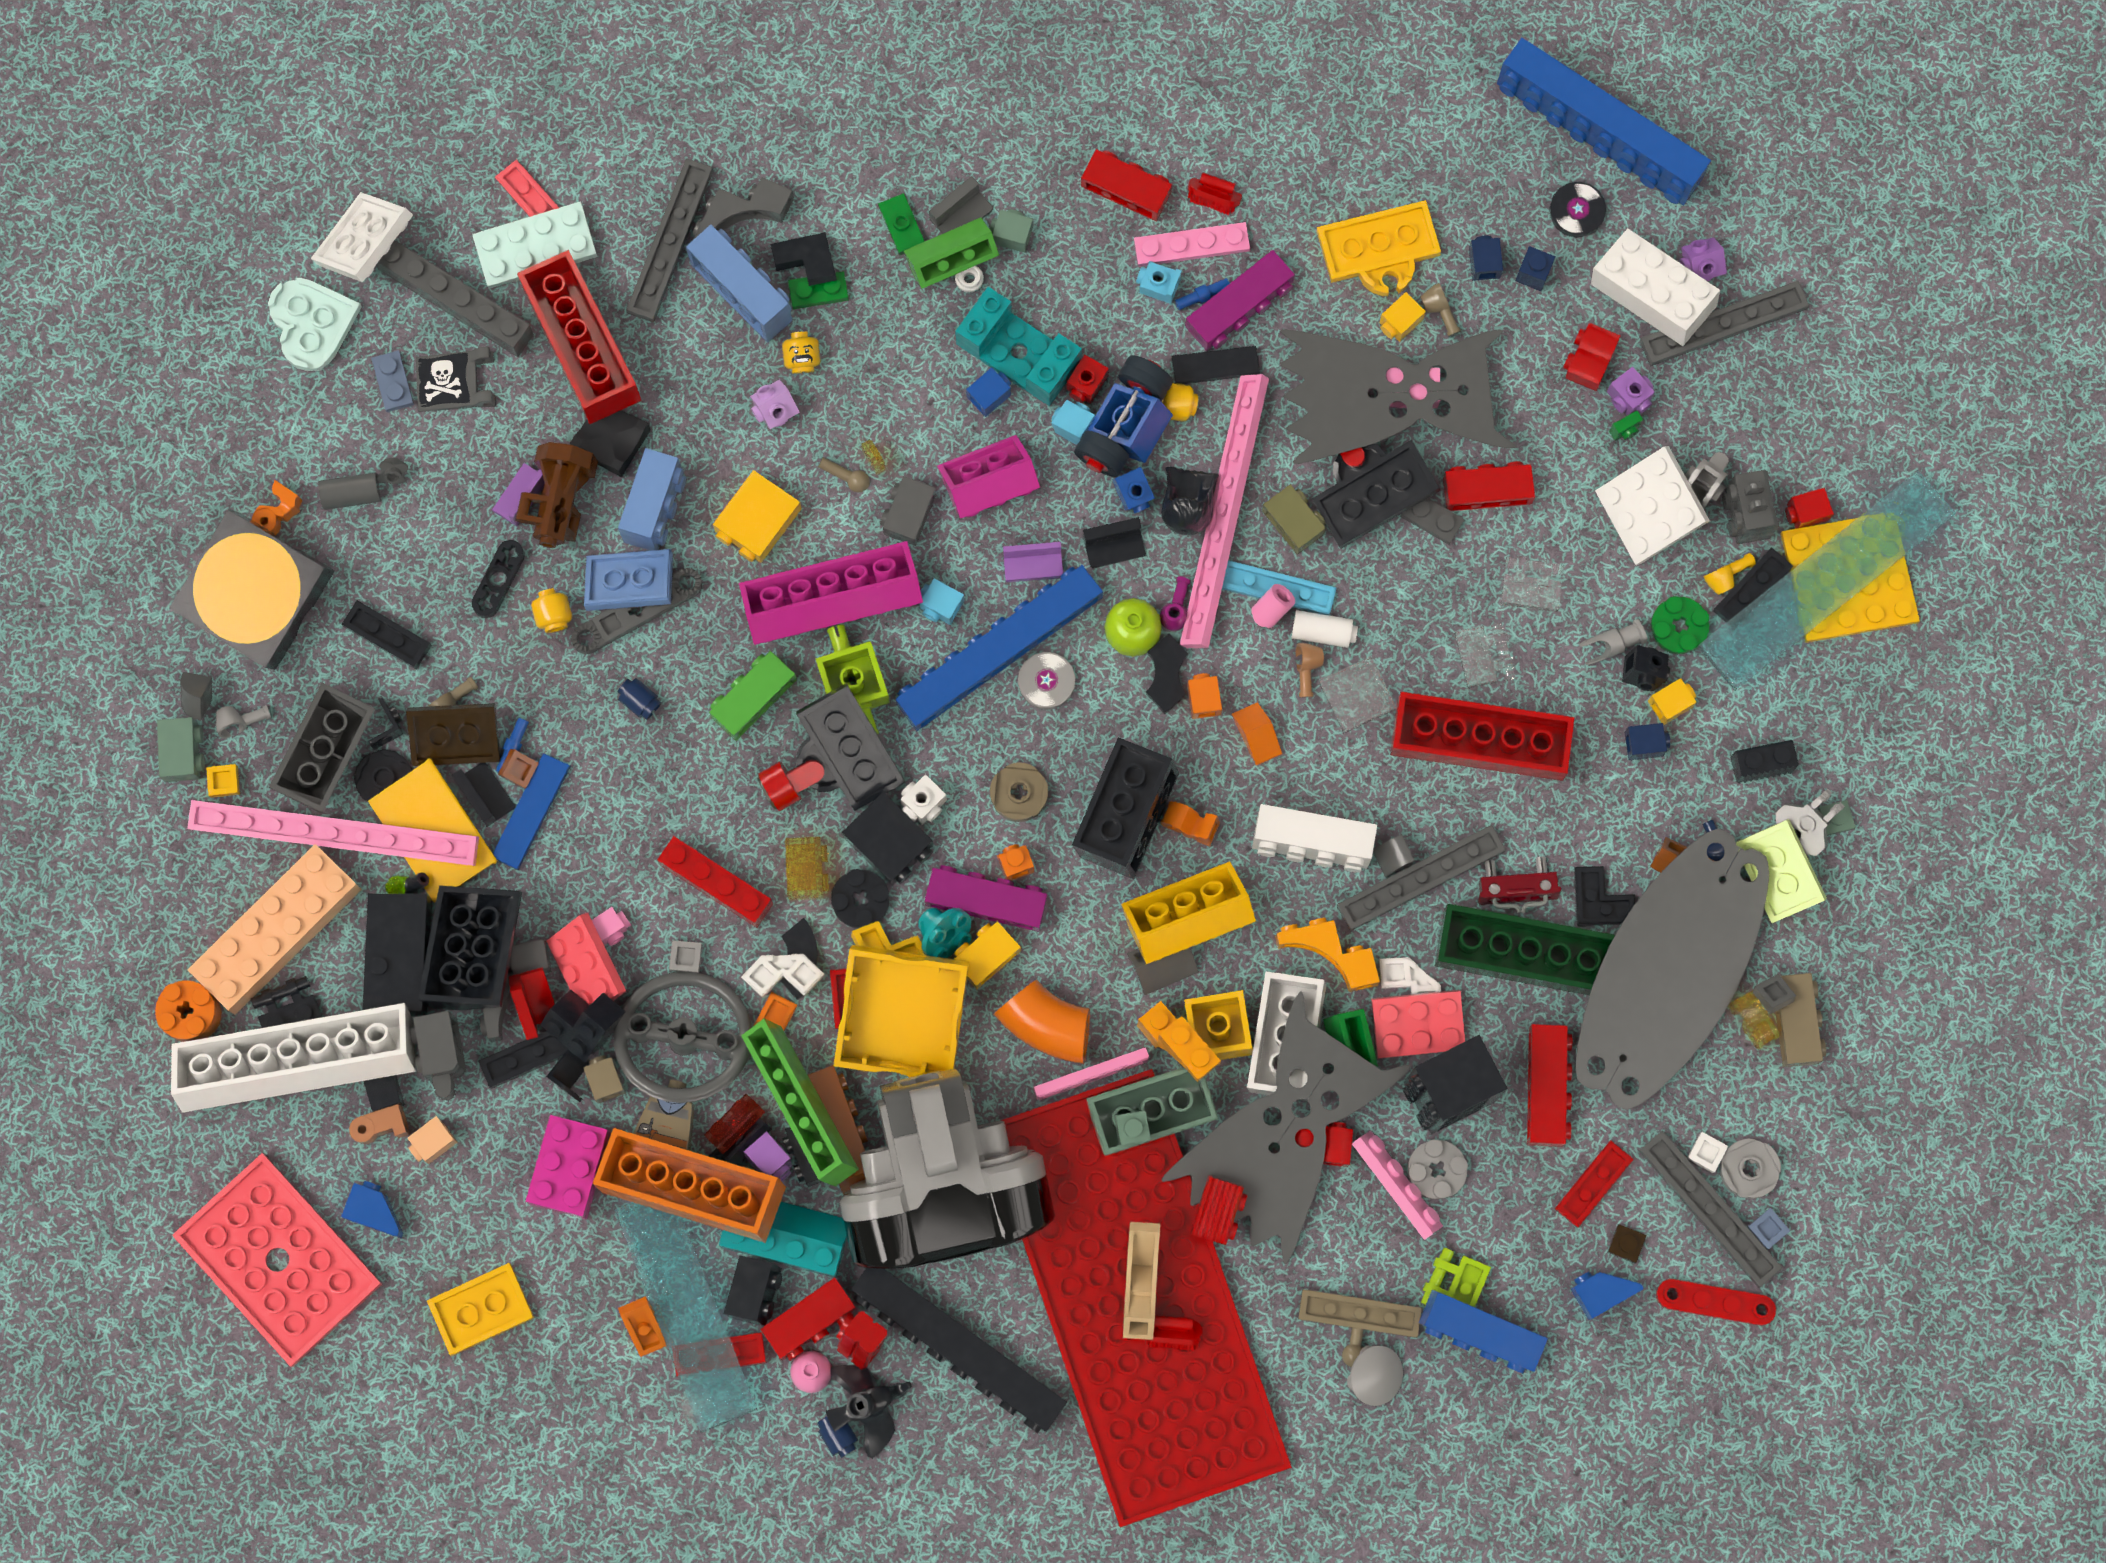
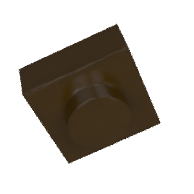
M1618 1224L1607 1253L1636 1264L1647 1235Z

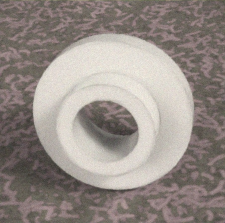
M977 266L955 275L958 288L964 292L977 291L982 286L984 280L983 273ZM970 274L975 277V280L972 283H967L964 277Z

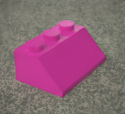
M1017 435L937 465L960 519L975 516L980 511L992 506H1001L1007 500L1018 496H1026L1033 490L1040 488L1032 460Z

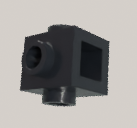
M1635 646L1624 658L1622 682L1637 686L1643 691L1654 692L1662 683H1666L1669 678V654L1659 652L1652 647Z

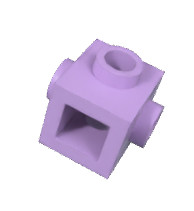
M780 379L770 385L760 387L755 394L750 396L755 405L751 408V411L759 423L764 421L769 429L782 426L789 418L800 413L789 390Z

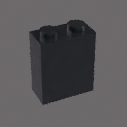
M884 792L842 831L843 838L892 886L896 882L902 884L912 874L910 868L917 861L922 864L933 853L930 849L933 846V840Z

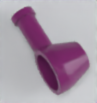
M1177 577L1172 602L1166 604L1160 611L1161 624L1170 631L1182 629L1187 619V609L1183 606L1191 580L1185 577ZM1177 610L1180 615L1177 618H1172L1169 616V612Z

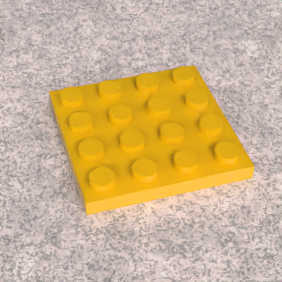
M1894 512L1786 530L1780 533L1786 560L1793 565L1789 573L1805 643L1920 622Z

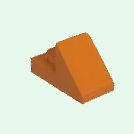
M646 1296L618 1308L640 1357L668 1346L652 1305L650 1306Z

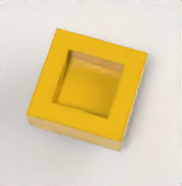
M236 764L206 767L208 796L210 798L240 795L238 766Z

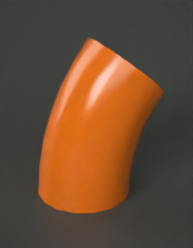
M1036 979L993 1014L1006 1029L1032 1048L1064 1061L1084 1064L1090 1030V1008L1077 1006L1058 998Z

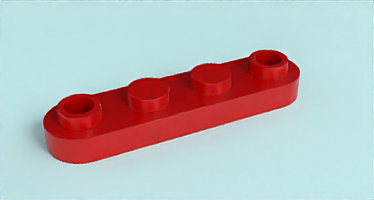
M1676 1279L1663 1281L1656 1290L1658 1303L1668 1310L1759 1326L1770 1323L1776 1315L1774 1302L1765 1295ZM1669 1289H1674L1677 1292L1675 1300L1667 1296ZM1759 1304L1766 1308V1313L1763 1316L1759 1315L1756 1311Z

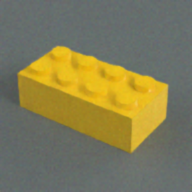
M1230 861L1121 904L1129 930L1146 964L1256 922L1249 895Z

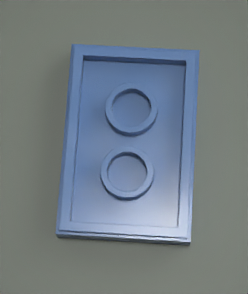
M663 549L586 556L584 607L586 611L671 604L672 550Z

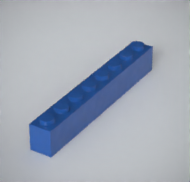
M1081 565L1077 569L1071 567L1060 576L1061 580L1055 585L1047 584L1038 591V597L1031 602L1025 600L1014 609L1015 613L1007 619L1001 617L991 625L992 630L985 635L980 633L974 636L967 643V648L961 652L956 650L944 659L945 663L939 668L932 667L921 675L922 680L914 686L908 684L897 693L896 705L916 732L1103 598V591L1084 566Z

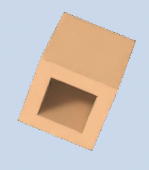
M437 1116L408 1137L412 1144L408 1148L418 1162L423 1159L428 1164L458 1143Z

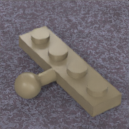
M1302 1289L1298 1320L1352 1328L1350 1344L1342 1352L1343 1362L1347 1366L1352 1367L1363 1348L1361 1345L1364 1330L1418 1338L1422 1308Z

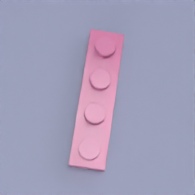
M1246 222L1134 238L1138 267L1148 266L1149 261L1163 264L1250 252Z
M1369 1131L1352 1143L1424 1240L1443 1227L1437 1212L1426 1204L1421 1197L1419 1188L1415 1184L1410 1183L1404 1175L1400 1163L1391 1158L1385 1150V1145L1381 1138L1374 1135L1372 1131Z

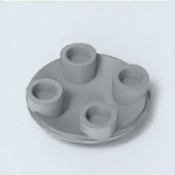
M1380 1345L1363 1347L1355 1359L1351 1373L1348 1376L1347 1385L1349 1389L1353 1390L1355 1396L1367 1405L1379 1406L1389 1402L1398 1393L1402 1384L1403 1367L1401 1360L1388 1347Z

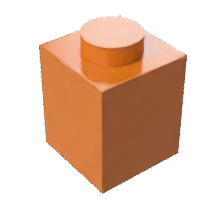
M1208 673L1194 675L1193 679L1188 680L1187 684L1192 719L1220 716L1222 705L1217 676L1210 677Z

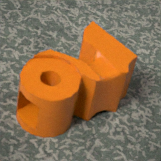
M274 480L272 492L281 503L277 507L259 505L253 513L252 520L276 536L281 529V521L288 522L293 516L298 514L303 501L297 494Z
M1169 801L1168 808L1160 824L1210 847L1220 821L1217 815L1206 813L1205 817L1202 818L1193 808L1178 802Z

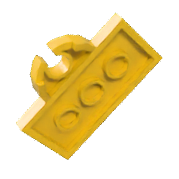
M1426 200L1320 226L1316 230L1331 283L1359 276L1364 287L1380 296H1388L1389 288L1382 281L1383 277L1391 275L1397 279L1396 290L1399 294L1411 283L1415 271L1414 262L1441 255Z

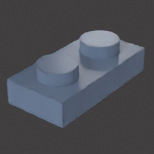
M399 350L372 357L386 412L414 405Z

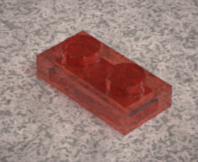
M745 1094L718 1121L713 1123L704 1136L724 1154L765 1111L750 1096Z

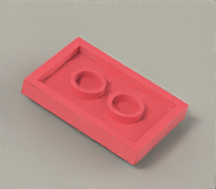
M588 913L579 915L546 941L569 989L588 1005L593 1003L602 993H605L614 1001L626 992L620 976Z
M1460 990L1371 999L1378 1059L1445 1052L1465 1042Z

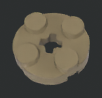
M1012 763L1005 766L1004 769L1000 770L993 777L990 786L991 802L996 812L1005 819L1014 822L1028 821L1037 817L1045 807L1048 800V785L1045 778L1034 766L1027 763ZM1017 785H1022L1023 790L1028 791L1027 796H1022L1020 800L1011 794V790H1016Z

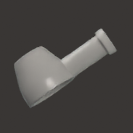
M267 705L244 715H240L232 706H225L216 712V730L219 737L229 738L232 735L225 728L239 724L240 733L250 724L264 719H271V715Z

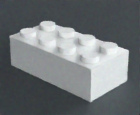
M1628 228L1593 268L1591 285L1682 346L1685 345L1717 307L1720 294L1718 288Z
M1261 804L1257 816L1252 849L1258 850L1257 854L1261 856L1274 857L1275 853L1287 855L1286 859L1294 862H1303L1304 858L1315 860V864L1318 866L1332 867L1333 863L1344 865V870L1361 872L1362 868H1368L1372 859L1377 825Z

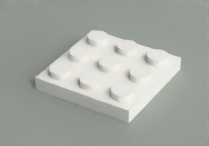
M360 192L311 259L321 267L363 282L372 274L375 265L381 257L390 250L391 244L399 233L405 230L413 214L404 207Z
M1664 446L1595 490L1635 565L1644 563L1710 522L1669 446Z

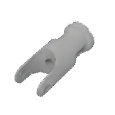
M1636 619L1633 620V624L1619 630L1613 628L1581 642L1579 647L1587 646L1597 641H1604L1605 652L1601 656L1585 662L1586 665H1590L1623 653L1625 648L1637 643H1647V635L1640 620Z

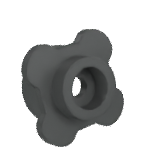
M387 458L380 463L381 472L377 475V480L380 483H405L406 478L404 475L408 471L406 463L398 458Z

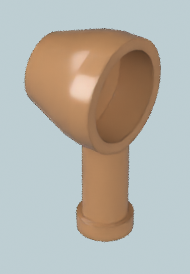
M1298 643L1295 651L1296 657L1302 654V665L1297 664V670L1300 675L1299 698L1314 697L1311 670L1323 665V649L1308 643Z

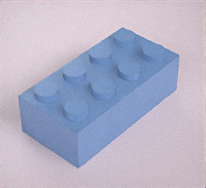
M709 225L686 246L690 264L768 343L792 321V308L788 303L790 299L781 288L775 289L769 283L771 281L769 276L761 268L756 270L750 264V257L741 248L736 250L730 244L732 240L724 230L719 229L717 231L712 225Z

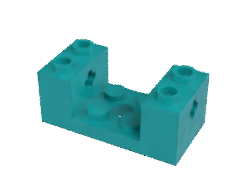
M990 287L986 288L955 331L956 345L989 367H992L998 373L1002 372L1010 381L1049 407L1082 359L1081 347L1060 333L1057 334L1054 340L1047 337L1012 313V302ZM1016 345H1022L1027 349V354L1024 358L1017 359L1011 355V349Z

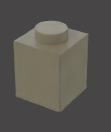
M602 1055L589 1061L590 1065L583 1067L594 1099L598 1104L626 1094L612 1057L606 1059V1056Z

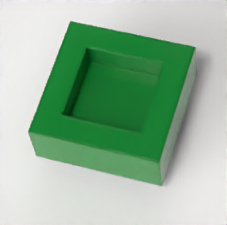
M1635 411L1613 423L1609 432L1615 441L1621 437L1624 440H1628L1639 432L1638 428L1643 419L1639 412Z

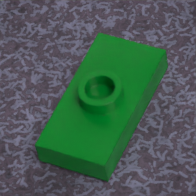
M904 193L878 203L899 256L905 254L904 250L925 242Z

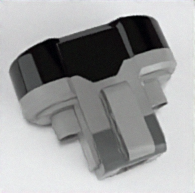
M956 1068L942 1072H931L880 1085L882 1099L877 1100L887 1146L860 1153L865 1180L851 1185V1190L847 1191L839 1201L851 1258L855 1265L872 1269H895L956 1259L1007 1246L1037 1233L1054 1220L1055 1212L1043 1156L1034 1150H1027L1026 1146H1009L1004 1121L977 1125L969 1086L965 1081H962Z

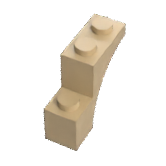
M1130 1222L1123 1338L1153 1340L1160 1224Z

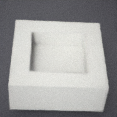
M1701 1132L1687 1159L1714 1173L1728 1146Z

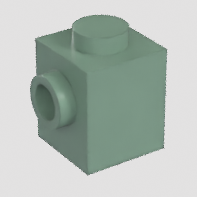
M1013 209L1008 211L1000 210L998 219L993 218L989 228L995 244L1025 253L1033 229V218L1026 217L1020 211Z

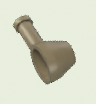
M1440 283L1433 285L1420 296L1426 312L1440 313L1448 331V337L1461 332Z
M468 677L467 681L452 691L445 693L427 707L456 705V701L471 691L477 690L478 686L472 677Z

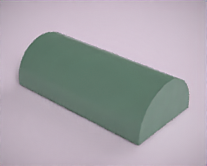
M1184 1067L1086 1099L1104 1156L1219 1119L1205 1076L1197 1082ZM1146 1110L1151 1140L1119 1145L1114 1115Z

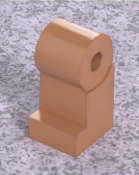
M399 1104L357 1117L350 1123L349 1127L351 1138L361 1144H370L378 1136L394 1132V1135L398 1138L411 1135L403 1106Z

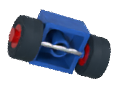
M1130 355L1118 374L1119 380L1125 386L1114 383L1088 430L1082 435L1080 442L1074 450L1075 455L1089 469L1111 477H1118L1129 458L1145 463L1173 416L1161 402L1173 383L1172 377L1154 361L1136 355Z

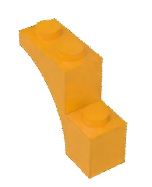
M1319 918L1310 921V926L1298 928L1297 924H1292L1280 928L1281 932L1276 934L1275 938L1278 949L1285 947L1303 948L1316 952L1329 960L1344 978L1349 992L1375 987L1380 982L1371 948L1364 949L1363 945L1354 946L1346 949V954H1342L1334 920L1327 922L1326 918Z
M1162 1001L1138 1019L1137 1027L1155 1048H1162L1173 1056L1197 1082L1221 1063V1060L1184 1017L1181 1016L1179 1019H1176Z

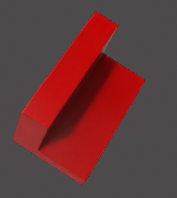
M543 967L508 977L510 993L527 1040L538 1037L537 1024L542 1023L550 1008L555 1004Z

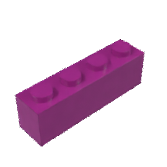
M1271 250L1186 318L1185 327L1206 351L1212 347L1218 349L1228 340L1227 335L1233 330L1237 332L1243 330L1249 324V318L1256 312L1258 315H1261L1272 305L1270 301L1277 295L1280 298L1287 295L1293 288L1292 284L1295 274L1276 252Z
M940 865V869L932 868L924 901L925 906L945 911L952 908H961L971 917L993 922L998 921L1002 924L1036 932L1040 931L1047 902V894L1042 893V888L1032 885H1026L1025 889L1015 887L1014 882L998 878L997 882L985 880V875L976 872H969L968 875L957 873L956 868Z

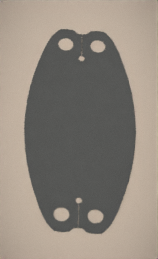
M1721 828L1705 833L1690 844L1657 876L1642 894L1615 934L1601 963L1587 1002L1576 1054V1074L1578 1081L1582 1085L1592 1090L1601 1088L1609 1093L1610 1099L1615 1105L1624 1110L1631 1109L1642 1104L1660 1090L1700 1048L1730 1004L1751 957L1759 932L1768 891L1769 866L1765 855L1753 848L1747 850L1740 848L1736 845L1735 838L1729 832ZM1712 843H1719L1724 848V856L1719 861H1712L1707 856V848ZM1747 863L1755 865L1758 870L1757 878L1752 882H1746L1740 876L1742 866ZM1721 876L1726 878V882L1723 884L1719 882ZM1620 1055H1626L1627 1059L1625 1062L1620 1061ZM1593 1056H1599L1605 1062V1069L1599 1075L1591 1074L1587 1068L1588 1060ZM1634 1077L1637 1079L1639 1089L1636 1094L1626 1095L1623 1093L1621 1083L1624 1078Z

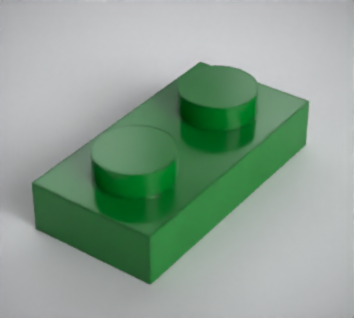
M844 271L835 273L836 281L809 286L807 277L788 280L793 310L849 301Z

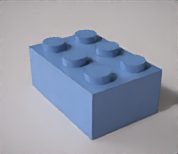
M645 448L618 526L624 543L650 551L658 550L659 545L664 546L668 536V530L665 529L667 520L674 518L677 509V503L674 502L677 492H683L686 483V477L683 476V468L679 458Z

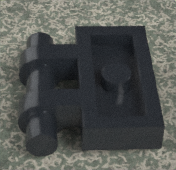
M307 976L297 980L292 978L285 981L286 984L273 990L267 988L261 991L260 995L251 998L254 1009L264 1005L267 1007L268 1013L258 1016L262 1028L322 1018L315 996L312 994L303 998L301 995V990L311 987ZM291 995L293 1003L280 1008L277 1007L276 1000Z

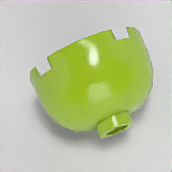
M1129 598L1120 601L1112 607L1106 616L1104 630L1106 639L1112 648L1122 655L1134 657L1146 654L1158 643L1162 624L1160 616L1153 605L1142 599Z

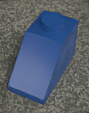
M364 1181L363 1185L354 1183L341 1217L402 1239L403 1231L388 1197L379 1192L381 1186L368 1181Z
M1590 1271L1574 1279L1576 1286L1571 1288V1291L1588 1320H1591L1644 1288L1637 1282L1601 1272L1592 1276Z

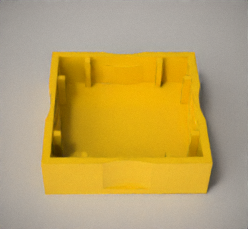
M852 945L849 949L844 985L845 1000L842 1019L838 1029L834 1066L870 1072H896L908 1077L955 1069L969 961Z

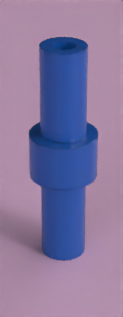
M1225 278L1209 286L1205 284L1194 289L1193 293L1176 299V307L1178 310H1182L1198 302L1203 304L1230 283Z
M518 718L510 738H506L502 747L504 752L496 768L497 772L500 771L510 749L520 752L523 745L520 742L529 724L528 721Z

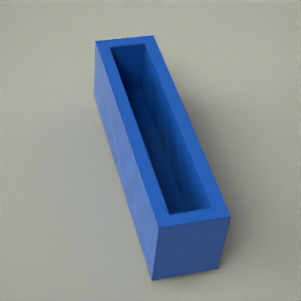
M1435 1290L1431 1291L1419 1320L1420 1324L1426 1326L1425 1333L1442 1339L1443 1334L1454 1338L1453 1345L1468 1351L1470 1346L1476 1347L1481 1350L1480 1356L1494 1362L1497 1361L1498 1357L1509 1361L1507 1364L1508 1368L1524 1374L1525 1369L1535 1372L1548 1340L1544 1336Z

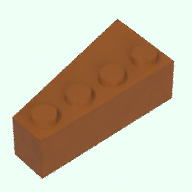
M832 1065L808 1074V1077L859 1170L839 1184L844 1195L847 1191L851 1190V1185L865 1180L860 1153L865 1151L863 1143L868 1142L863 1126H856L853 1117L858 1116V1112L853 1099L847 1100L844 1091L849 1090L844 1074L837 1075L835 1067Z

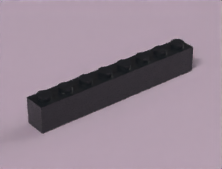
M873 1260L869 1263L851 1288L856 1294L853 1298L856 1302L866 1309L872 1305L879 1310L878 1318L891 1327L894 1323L905 1329L902 1332L904 1337L915 1345L919 1340L929 1347L926 1353L939 1362L943 1358L953 1364L950 1369L963 1380L967 1376L971 1377L977 1382L974 1388L988 1398L993 1393L1002 1400L999 1404L1000 1407L1013 1416L1016 1411L1026 1418L1023 1423L1037 1434L1041 1429L1045 1432L1049 1430L1066 1406V1400L879 1264H873L876 1263Z

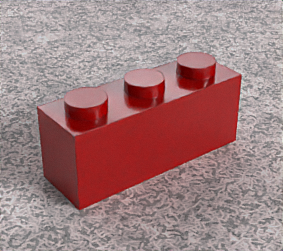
M1096 149L1081 177L1082 188L1156 222L1172 193V184L1169 183L1167 178L1159 174H1154L1153 176L1145 172L1136 163L1129 162L1127 164L1119 160L1110 151L1101 152Z
M1520 461L1507 463L1504 467H1495L1494 464H1483L1478 466V469L1468 470L1464 466L1452 467L1449 471H1445L1443 477L1446 509L1450 511L1531 505L1535 499L1531 464L1523 465V462Z
M834 1277L760 1330L781 1360L787 1357L789 1361H792L804 1352L802 1346L811 1340L814 1344L818 1343L829 1335L828 1328L835 1323L840 1327L850 1314L854 1316L852 1312L856 1310V1307Z

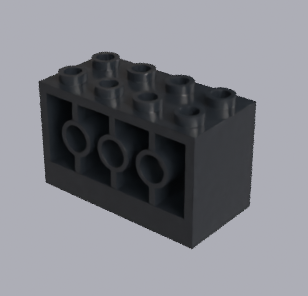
M1119 737L1117 738L1072 843L1080 858L1133 880L1135 879L1179 776V771L1172 758Z
M1480 1034L1415 1066L1404 1081L1405 1087L1402 1088L1410 1104L1415 1102L1419 1110V1114L1416 1117L1424 1131L1429 1129L1431 1135L1495 1103L1508 1089Z

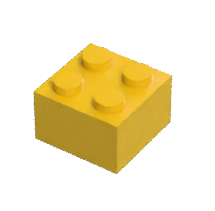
M1243 990L1184 1000L1188 1023L1220 1060L1252 1055L1253 1049Z

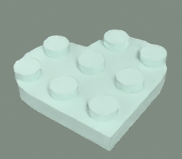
M296 278L297 280L288 281L283 285L280 283L272 291L268 306L272 320L278 328L283 330L280 337L282 352L287 361L297 369L320 371L336 356L362 306L360 303L311 280Z

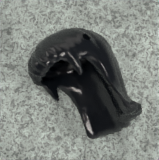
M1172 466L1166 467L1167 490L1161 509L1164 523L1176 534L1195 535L1200 533L1209 525L1212 518L1213 489L1219 474L1178 469Z

